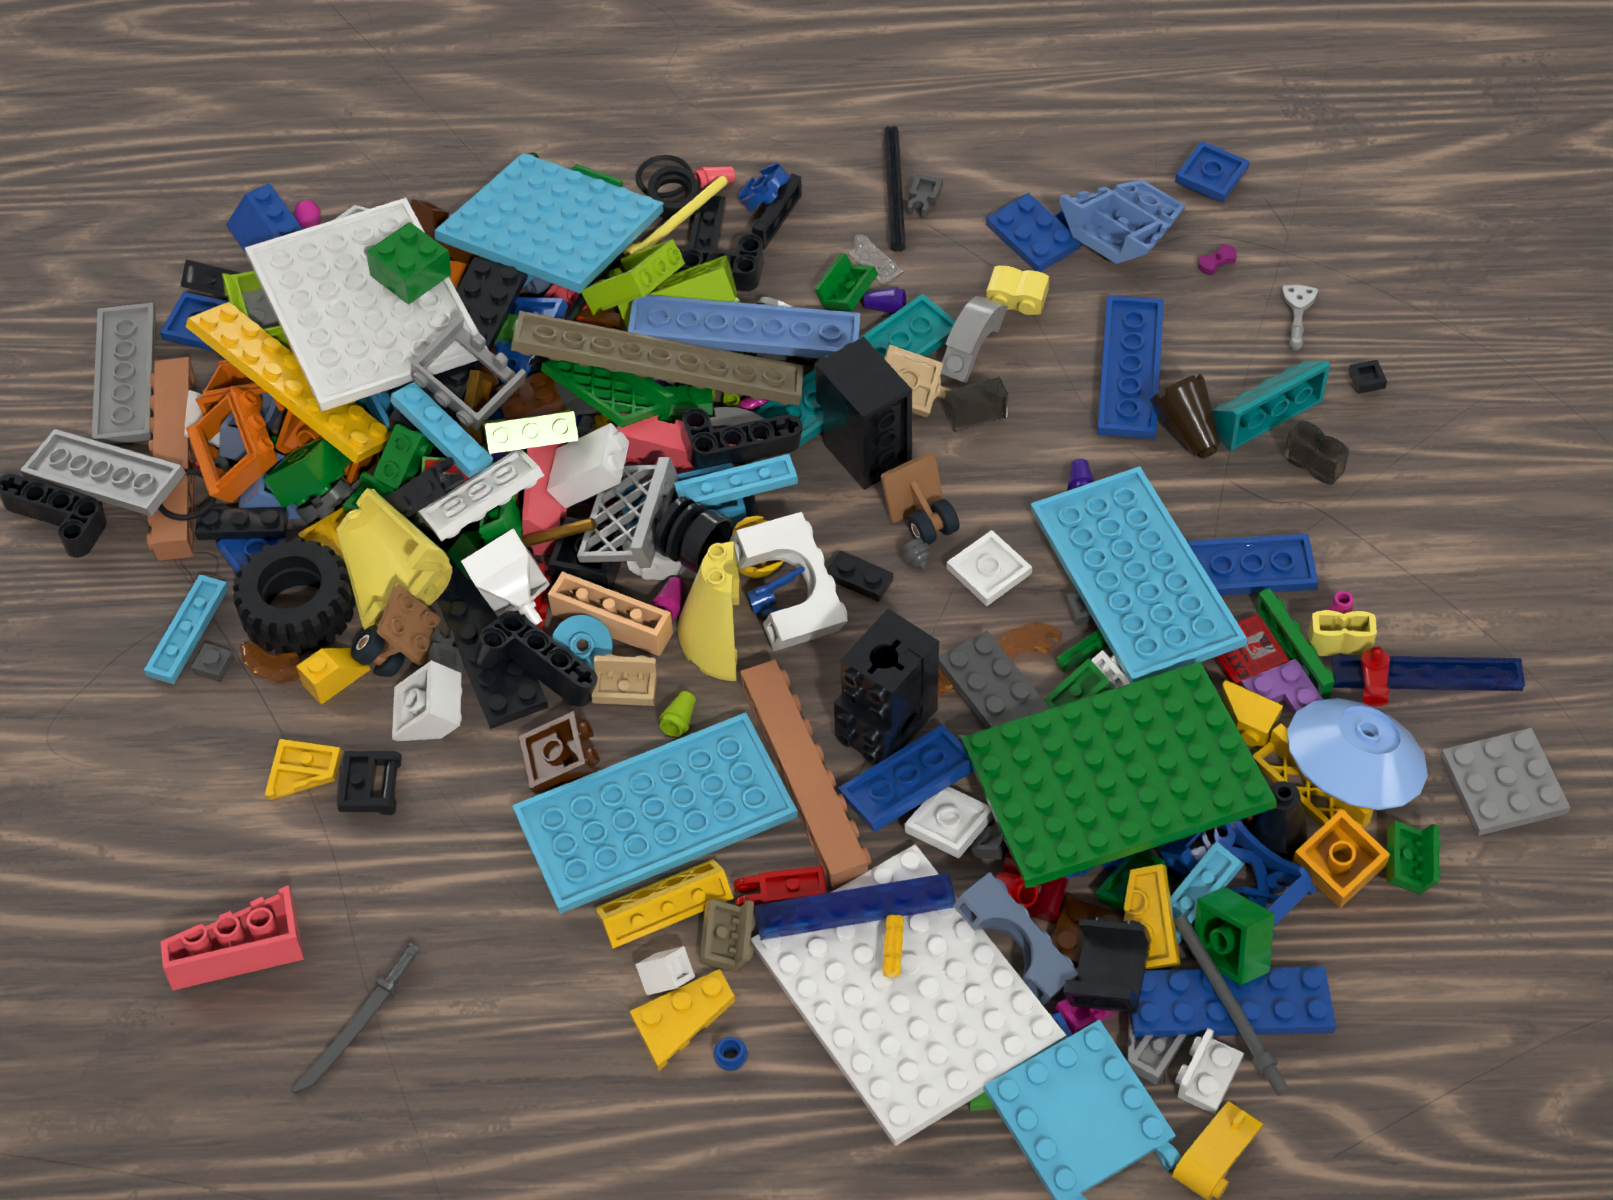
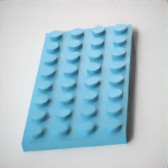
M1140 466L1031 503L1033 516L1130 683L1193 663L1203 662L1246 646L1247 637Z
M746 712L512 805L513 812L559 914L798 817V811Z

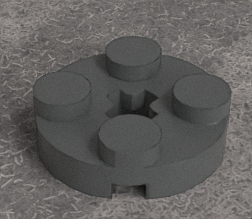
M344 476L330 483L332 488L319 497L313 494L309 500L297 506L298 510L296 512L303 521L308 524L318 516L320 519L327 517L334 511L335 507L333 504L338 499L341 501L353 492V488Z

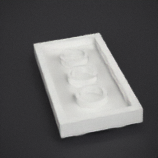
M522 449L514 450L418 512L436 536L443 541L446 538L456 536L469 523L481 520L488 511L497 505L506 504L513 495L522 489L531 488L544 474L540 467Z

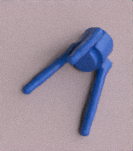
M801 566L766 585L746 591L753 614L761 612L763 618H766L770 613L789 608H771V605L776 604L773 590L795 580L797 575L805 571V567Z

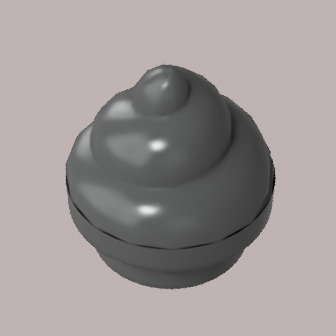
M921 537L914 539L900 548L903 554L901 558L905 564H911L915 568L925 570L928 564L927 558L930 555V547L928 543L923 542Z

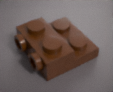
M572 711L519 736L529 787L533 792L538 793L562 781L567 784L596 772L595 764L600 762V758L594 746H590L589 738L593 737L594 733L586 719L583 720Z

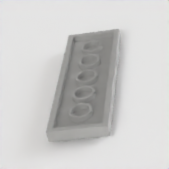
M153 302L97 309L92 440L110 445L152 439L149 418L153 417L150 407V395H154V390L151 387L150 373H154L156 308Z
M57 429L52 431L20 470L24 477L91 496L99 501L151 517L186 474L183 467L179 464Z

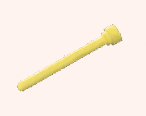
M724 176L718 177L641 243L637 242L636 244L631 243L623 251L624 255L628 256L656 245L724 188L728 182L727 178Z

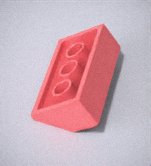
M564 443L527 448V455L540 467L544 476L538 479L537 483L531 488L524 489L523 536L561 526V520H565L567 516V508H564L547 491L556 449L563 446ZM558 539L529 547H532L534 555L552 556Z

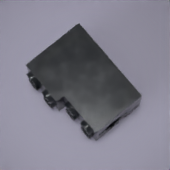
M862 337L854 342H850L842 349L829 356H824L816 362V402L823 408L824 445L857 483L865 490L881 481L883 473L912 460V388L866 338Z
M887 609L840 659L842 694L834 702V724L837 740L846 747L851 746L860 752L863 758L872 764H878L904 748L938 710L939 640L892 610Z

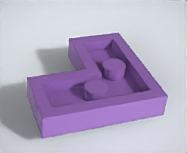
M1296 659L1242 680L1240 685L1276 703L1283 700L1293 716L1298 710L1311 702L1323 700Z

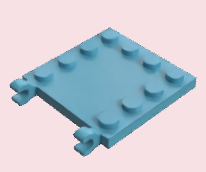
M1100 1020L984 1085V1092L1052 1200H1087L1082 1195L1083 1193L1152 1152L1156 1154L1167 1173L1176 1168L1181 1160L1179 1152L1169 1143L1175 1139V1133Z

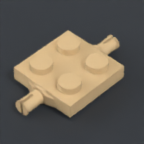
M893 345L888 346L884 359L912 388V413L927 418L936 397L951 402L954 401L957 391L941 386L942 362Z

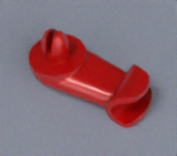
M1374 646L1365 650L1361 658L1365 683L1363 703L1370 706H1385L1389 702L1390 687H1387L1390 657L1380 646Z

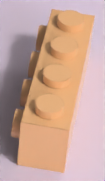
M561 572L548 593L551 614L563 620L575 615L595 617L608 628L613 639L657 656L661 655L673 634L671 612L565 572Z

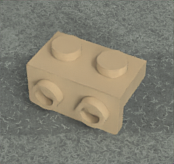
M613 654L594 656L593 663L598 681L591 696L593 704L654 706L658 678L655 658H648L642 655L622 657Z

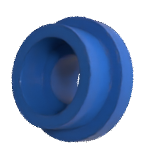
M735 1037L722 1039L714 1048L716 1064L727 1071L741 1068L748 1057L746 1045ZM728 1052H735L737 1054L732 1059L725 1057Z

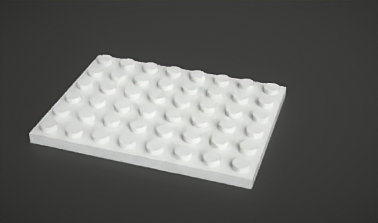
M406 198L245 247L246 256L321 412L414 382L411 377V362L459 315L464 318L463 328L474 337L479 333L449 277L408 305L370 276L367 250L408 222H411L424 232ZM454 341L426 370L435 375L477 361L478 359L457 341Z
M916 844L750 940L753 943L754 951L895 1146L983 1093L984 1085L1066 1039V1034L984 930L974 931L953 907L958 897ZM888 915H901L904 918L901 974L896 978L885 977L882 970L885 925Z

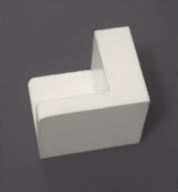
M684 946L655 953L635 964L647 995L676 989L695 978Z

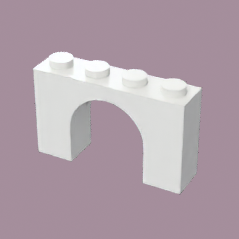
M802 512L736 530L729 542L734 541L740 569L770 560L785 561L796 568L805 567L802 575L806 580L808 588L806 601L799 605L770 613L763 623L774 651L841 630L848 621L845 605L838 599L835 592V581L827 573L824 566L823 553L820 548L816 547L811 524L805 521Z

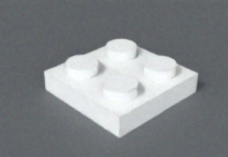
M992 530L947 561V570L986 606L1032 574V566Z
M947 787L921 804L904 824L905 833L959 859L994 816L989 805L951 787Z

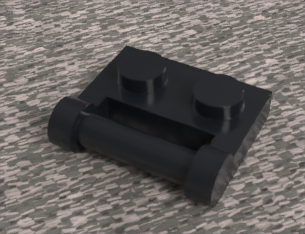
M344 751L337 804L339 812L394 814L397 805L396 800H394L397 769L401 766L402 755L396 751ZM377 766H385L382 797H373Z

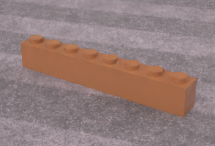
M189 357L155 361L154 373H150L151 387L154 390V395H150V407L152 412H154V416L149 418L150 431L153 434V439L149 440L150 455L154 458L179 464L183 469H193L194 450L189 437L184 436L188 391L195 392V373ZM184 475L162 504L168 511L179 515L194 513V475ZM158 509L152 517L147 515L148 523L151 526V532L147 533V544L149 550H154L158 561L194 557V519L185 521L173 520L164 516Z
M776 659L742 670V689L787 791L798 811V816L817 859L824 868L828 884L832 891L868 872V865L871 864L869 852L866 846L860 847L857 840L859 838V831L853 819L849 821L845 814L848 811L845 799L842 794L837 795L834 786H836L834 775L831 769H825L822 763L824 755L820 744H814L811 739L813 731L808 718L802 719L801 704L797 694H791L788 688L791 684L786 670H780Z

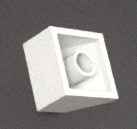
M431 660L394 687L392 739L395 741L441 739L458 728L462 718L460 713L462 695L461 673Z

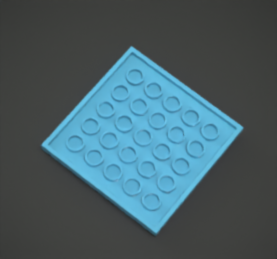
M522 153L435 229V240L488 260L512 266L526 274L581 293L663 213L664 203L653 200L649 196L629 191L626 188L609 184L604 180L586 176L579 171H572L556 163L536 158L531 154Z

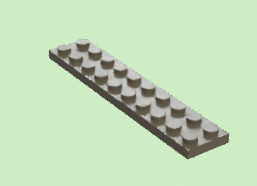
M519 311L511 351H517L523 355L548 357L554 361L574 362L585 367L605 368L611 372L631 373L642 378L662 379L668 383L688 384L699 389L719 390L725 394L735 393L749 396L756 400L766 399L777 401L783 405H800L803 382L802 365Z

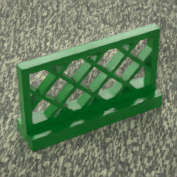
M550 360L542 363V372L621 428L657 415V420L665 421L669 418L674 394L650 377L642 378L635 374L621 371L611 372L605 368L595 366L585 367L563 360ZM574 372L583 373V374H588V375H590V376L582 375V374H576V373H574ZM594 386L608 388L610 390L595 388ZM615 401L627 402V403H630V404L619 403V402H615ZM618 412L628 413V415L623 416Z

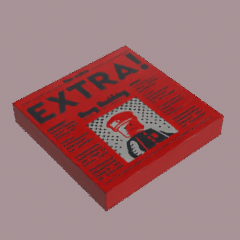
M1258 614L1238 622V625L1247 637L1245 647L1214 657V660L1228 681L1238 686L1241 685L1242 680L1289 662V659Z

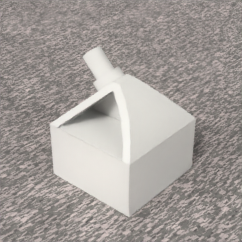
M514 528L461 561L473 583L498 617L505 612L518 610L521 615L524 614L534 625L542 621V618L534 608L536 606L534 599L550 584Z

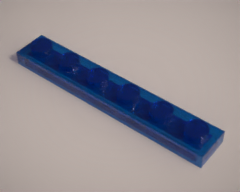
M1332 656L1333 688H1364L1365 683L1361 665L1362 656ZM1389 656L1387 687H1390V689L1523 691L1525 686L1521 658Z
M950 873L755 905L760 940L884 920L888 915L907 916L954 908L953 905L956 899Z

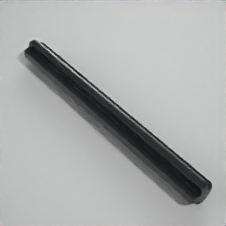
M887 126L884 129L890 244L892 251L902 252L905 249V226L899 129L896 126Z

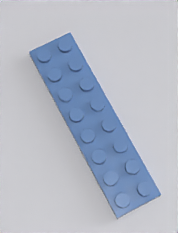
M646 295L643 298L640 297L632 300L628 332L719 350L822 358L859 339L860 313Z

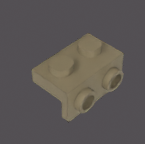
M714 899L708 900L705 904L699 963L736 973L746 962L748 963L751 960L754 950L753 943H750L751 932L756 924V914L753 913V901L747 900L740 907Z

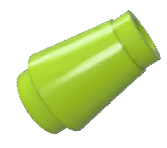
M687 691L680 692L660 715L659 726L666 735L680 737L688 731L696 703L695 696Z

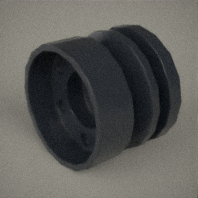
M682 496L672 502L659 521L654 537V548L660 555L668 557L674 562L681 561L685 568L698 573L701 563L708 553V548L714 543L722 544L730 541L733 524L728 517L712 509L706 510V507L701 503H696L691 498Z

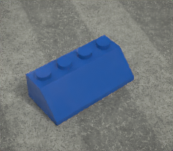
M270 183L245 194L226 224L245 254V247L303 230Z

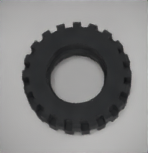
M294 538V541L287 542L286 539L277 541L278 544L271 547L268 544L261 548L262 552L259 554L254 553L247 559L248 564L241 566L237 573L239 578H236L234 581L233 600L244 631L247 632L248 637L253 643L260 645V648L268 652H272L274 649L276 654L287 656V653H293L294 656L304 655L303 652L309 650L313 653L320 650V646L324 644L330 645L336 640L335 636L337 634L341 635L346 630V622L349 623L354 614L355 597L344 561L339 555L335 554L332 548L326 545L322 547L320 542L310 540L308 543L303 538ZM306 585L319 589L310 601L295 608L282 609L270 605L279 593L294 586Z

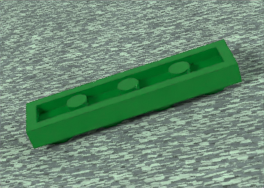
M1270 588L1259 592L1256 611L1290 661L1294 659L1298 661L1323 700L1330 698L1334 684L1332 671L1328 667H1324L1319 660L1315 647L1311 643L1308 644L1303 637L1299 624L1287 614L1283 601L1279 597L1276 598Z

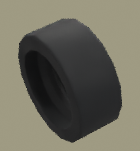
M666 166L658 169L648 182V196L653 200L664 203L662 206L663 213L660 217L670 219L699 194V184L695 175L686 168L679 166ZM677 183L689 190V196L683 201L670 203L662 200L657 195V190L665 184Z

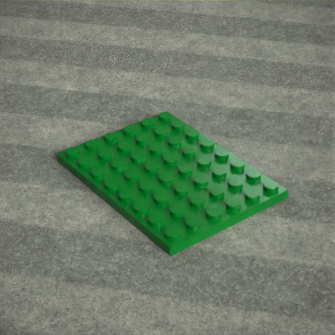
M1201 661L961 737L964 751L1026 889L1277 808V801Z

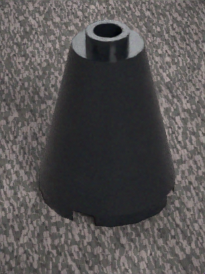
M1278 781L1270 786L1277 801V808L1244 819L1243 825L1269 850L1289 861L1294 858L1295 851L1307 841V826L1299 790L1292 783Z

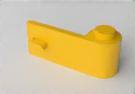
M1227 1101L1183 1155L1172 1174V1178L1205 1200H1210L1212 1197L1219 1199L1229 1184V1181L1224 1179L1229 1168L1260 1131L1263 1123Z

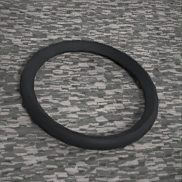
M673 155L651 157L639 166L636 173V183L648 195V188L644 186L641 175L649 164L659 160H671L681 164L692 173L689 164ZM682 185L671 192H657V195L660 198H669L682 193L687 188Z
M184 469L185 475H197L203 478L201 470ZM211 496L209 502L201 510L187 515L174 514L168 511L163 504L160 505L158 510L164 516L173 520H192L208 512L215 504L217 498Z

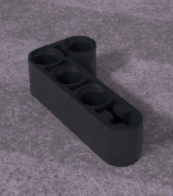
M746 234L742 236L738 241L736 253L677 247L685 264L673 274L727 255L737 291H752L759 285L764 265L763 241L758 235Z
M691 408L683 415L681 438L691 465L700 470L727 463H732L733 465L791 453L800 445L803 424L797 416L789 414L713 429L706 411L700 408Z
M6 474L0 477V499L6 510L60 526L58 535L67 554L71 557L80 558L91 551L107 524L97 499L17 474Z
M513 611L505 612L481 631L475 648L474 659L482 667L494 668L510 657L569 704L582 707L591 701L592 693L598 681L596 672L523 615Z

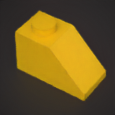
M321 648L296 666L303 687L321 705L371 670L368 664L362 665L352 658V648Z
M1225 680L1222 685L1221 700L1246 745L1261 749L1268 743L1272 730L1279 724L1283 705Z

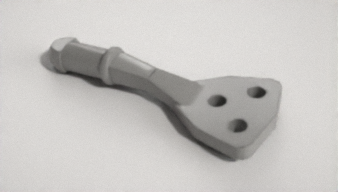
M1285 285L1282 287V294L1285 302L1293 309L1294 322L1290 328L1291 339L1289 344L1293 350H1299L1303 346L1302 336L1304 327L1302 326V317L1304 311L1314 304L1318 296V289L1303 285Z

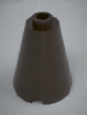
M1199 374L1197 378L1195 375L1187 377L1165 388L1166 395L1162 398H1159L1158 394L1150 399L1152 407L1194 456L1200 455L1204 459L1218 451L1216 446L1221 442L1206 382L1202 374Z

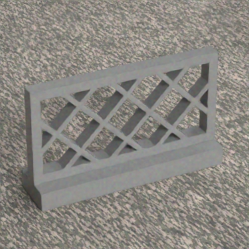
M659 457L657 465L624 466L622 476L627 478L621 481L620 484L597 494L590 518H594L596 522V529L584 533L577 554L579 562L636 561L639 568H651L656 552L654 548L655 532L659 521L671 504L675 491L674 483L679 478L670 457ZM647 475H653L652 479L643 485L638 482V480ZM633 484L637 489L624 497L620 492ZM644 495L646 499L643 503L635 508L630 504ZM616 496L619 501L606 509L604 507L605 502ZM624 507L630 510L618 519L613 516ZM609 518L612 523L598 531L597 526ZM634 518L639 520L638 524L629 530L623 527ZM618 529L623 533L611 542H608L606 539L607 536ZM628 540L631 542L629 551L616 550V548ZM600 541L605 545L597 551L589 552L590 548Z

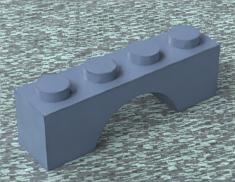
M261 393L259 395L263 401V406L260 413L266 423L265 427L268 432L282 411L278 410L271 395ZM230 412L220 426L219 456L240 461L247 454L233 413Z
M990 872L961 894L954 903L953 907L974 931L986 928L997 929L1005 932L1016 941L1024 959L1021 979L1042 1005L1046 1004L1065 987L1066 980H1073L1078 975L1070 958L1057 950L1052 944L1049 934L1037 927L1030 919L1027 909L1022 904L1016 903L1008 893L1006 885L1000 879L995 878Z

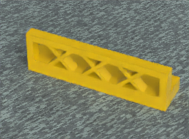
M1282 723L1272 730L1270 742L1252 755L1259 769L1274 783L1278 781L1288 782L1287 774L1300 775L1305 779L1306 787H1297L1300 792L1302 807L1321 826L1330 820L1341 808L1362 828L1370 824L1373 809L1348 805L1322 792L1301 773L1289 752L1287 728ZM1274 751L1283 760V766L1269 765L1263 758ZM1310 795L1323 796L1329 801V808L1315 807L1311 803Z
M712 859L597 906L594 909L598 919L604 926L609 943L614 949L705 911V904L709 899L727 902L734 898L724 869L715 859Z

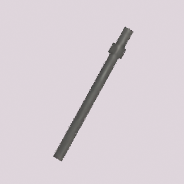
M1186 915L1179 916L1174 920V923L1255 1057L1253 1063L1259 1073L1265 1074L1277 1096L1287 1092L1289 1088L1276 1067L1278 1062L1272 1052L1266 1051Z

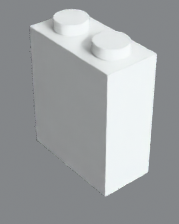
M612 423L578 438L579 441L567 443L556 449L547 491L564 508H568L621 483L629 441Z

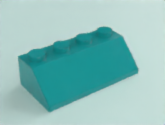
M1303 361L1296 366H1289L1283 373L1273 378L1265 379L1257 387L1241 392L1236 398L1227 403L1217 405L1213 409V414L1220 441L1229 451H1232L1323 402L1331 364L1328 361Z

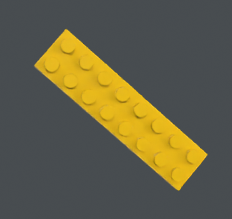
M230 302L188 318L187 329L355 464L385 449L392 432L387 431L384 424L372 417L354 401L321 412L294 354Z

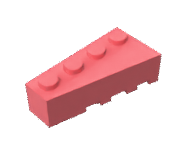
M620 413L623 416L628 415V413ZM657 415L623 428L617 426L619 432H622L629 441L624 466L657 465L659 457H670L677 474L699 470L691 465L681 438L682 421L676 420L675 424L657 420ZM739 463L733 464V468L738 467Z
M289 885L278 889L279 894L264 900L263 897L251 901L250 907L232 914L231 910L221 914L216 922L207 926L199 924L160 941L163 969L172 991L304 960L297 908Z

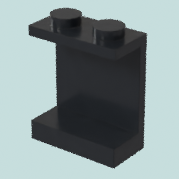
M1093 917L1091 920L1079 919L1078 925L1084 935V941L1077 969L1078 975L1075 981L1066 980L1063 992L1072 1007L1137 1014L1152 941L1145 925L1134 920H1125L1121 923L1110 922L1101 917Z

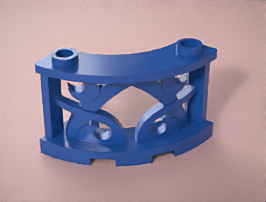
M1240 820L1219 826L1226 837L1219 836L1217 828H1215L1212 837L1213 844L1217 841L1241 862L1249 863L1256 881V889L1234 887L1230 890L1247 897V899L1264 908L1267 903H1270L1271 905L1267 910L1275 913L1274 926L1306 894L1312 895L1316 891L1310 880V873L1303 866L1285 860L1269 850L1249 832ZM1204 831L1176 840L1172 844L1167 843L1159 852L1182 883L1213 845L1210 844ZM1199 838L1201 847L1190 850L1189 846Z

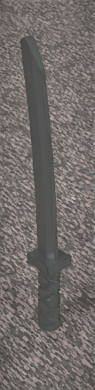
M409 943L399 957V960L396 961L393 968L389 971L388 976L385 979L381 977L377 979L376 984L378 987L360 1011L314 1065L292 1087L294 1094L312 1087L369 1022L389 995L395 997L397 994L395 986L399 982L398 980L401 979L420 951L416 945Z

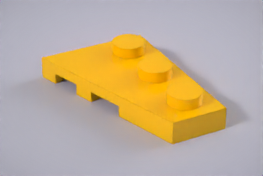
M1158 864L1130 870L1124 903V921L1134 920L1145 925L1152 939L1146 970L1180 965L1166 866Z
M718 969L631 1010L630 1016L658 1071L668 1064L667 1060L678 1050L682 1051L690 1043V1039L703 1027L707 1028L735 1002V995L721 969Z

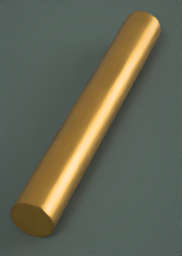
M589 518L522 536L521 539L524 545L529 547L595 530L596 522L594 518Z

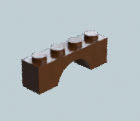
M412 199L410 206L424 232L435 240V229L449 218V212L430 202ZM435 240L449 251L450 261H459L468 264L469 267L474 257L488 260Z

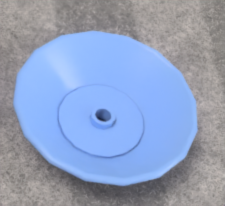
M1341 698L1313 701L1295 713L1287 729L1289 752L1301 773L1322 792L1348 805L1373 810L1402 807L1420 795L1428 777L1425 754L1412 733L1391 715L1362 702Z

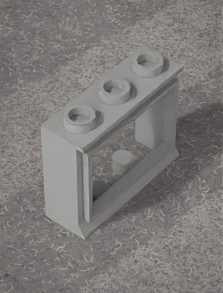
M459 315L411 362V377L419 387L429 389L441 406L451 408L463 425L471 426L477 431L525 383L526 371L521 369L517 374L507 366L508 358L501 352L496 356L485 347L486 340L481 334L477 333L474 337L463 328L464 318ZM454 341H457L506 384L478 413L473 411L426 370Z

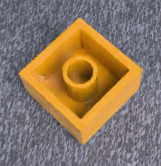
M1341 808L1295 851L1292 863L1303 866L1310 873L1312 883L1341 909L1387 865L1390 854Z

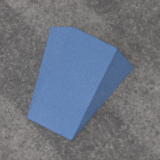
M1144 180L1117 184L1114 190L1102 187L1098 188L1097 193L1089 194L1087 191H1081L1073 198L1068 194L1061 195L1059 198L1072 236L1116 264L1148 254L1186 207V205Z

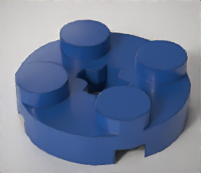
M772 163L759 171L762 176L756 181L752 177L740 191L739 199L749 212L757 208L762 202L766 205L770 204L778 196L776 190L789 180L790 175L779 163Z

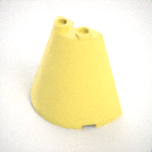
M366 488L356 502L359 509L347 513L336 530L364 630L371 628L377 630L394 586L401 585L429 607L446 589L452 576V566L449 562V557L439 546L380 496L375 489Z
M734 541L722 544L714 543L708 548V553L701 563L680 613L677 626L679 644L688 661L691 660L706 675L727 681H737L738 655L737 649H735L733 605H739L740 574Z

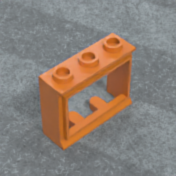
M222 360L217 362L219 366L201 398L195 399L203 416H205L231 391L230 387L233 386L243 391L251 392L257 399L260 411L263 401L259 394L267 392L256 383H252L250 378L230 362ZM274 399L278 410H285L286 407Z
M231 386V391L195 425L186 428L209 495L229 503H233L278 461L274 451V444L268 435L265 427L266 423L259 411L256 397L249 391H243ZM232 412L247 454L226 473L223 469L215 466L214 460L219 456V451L215 447L208 445L206 440L210 441L220 432V426L229 413Z

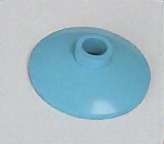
M575 615L565 619L558 625L552 636L556 642L594 671V656L612 654L613 642L608 628L600 620L589 615ZM584 639L588 642L589 646L586 651L578 649L577 643L579 640Z

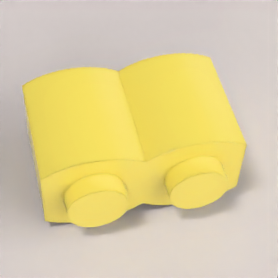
M995 266L986 291V298L1008 306L1007 310L1014 309L1025 315H1039L1042 313L1049 291V276L1038 271H1020L1010 266Z
M1332 610L1315 612L1312 614L1309 626L1308 644L1311 643L1315 647L1318 656H1334L1341 653L1350 657H1362L1365 650L1374 646L1377 635L1376 617L1374 614L1365 611H1352L1345 614Z

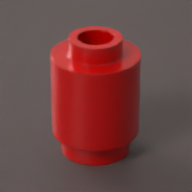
M1001 872L995 877L1006 885L1008 893L1016 903H1020L1025 908H1028L1036 902L1038 898L1037 886L1026 889L1020 875L1011 872Z

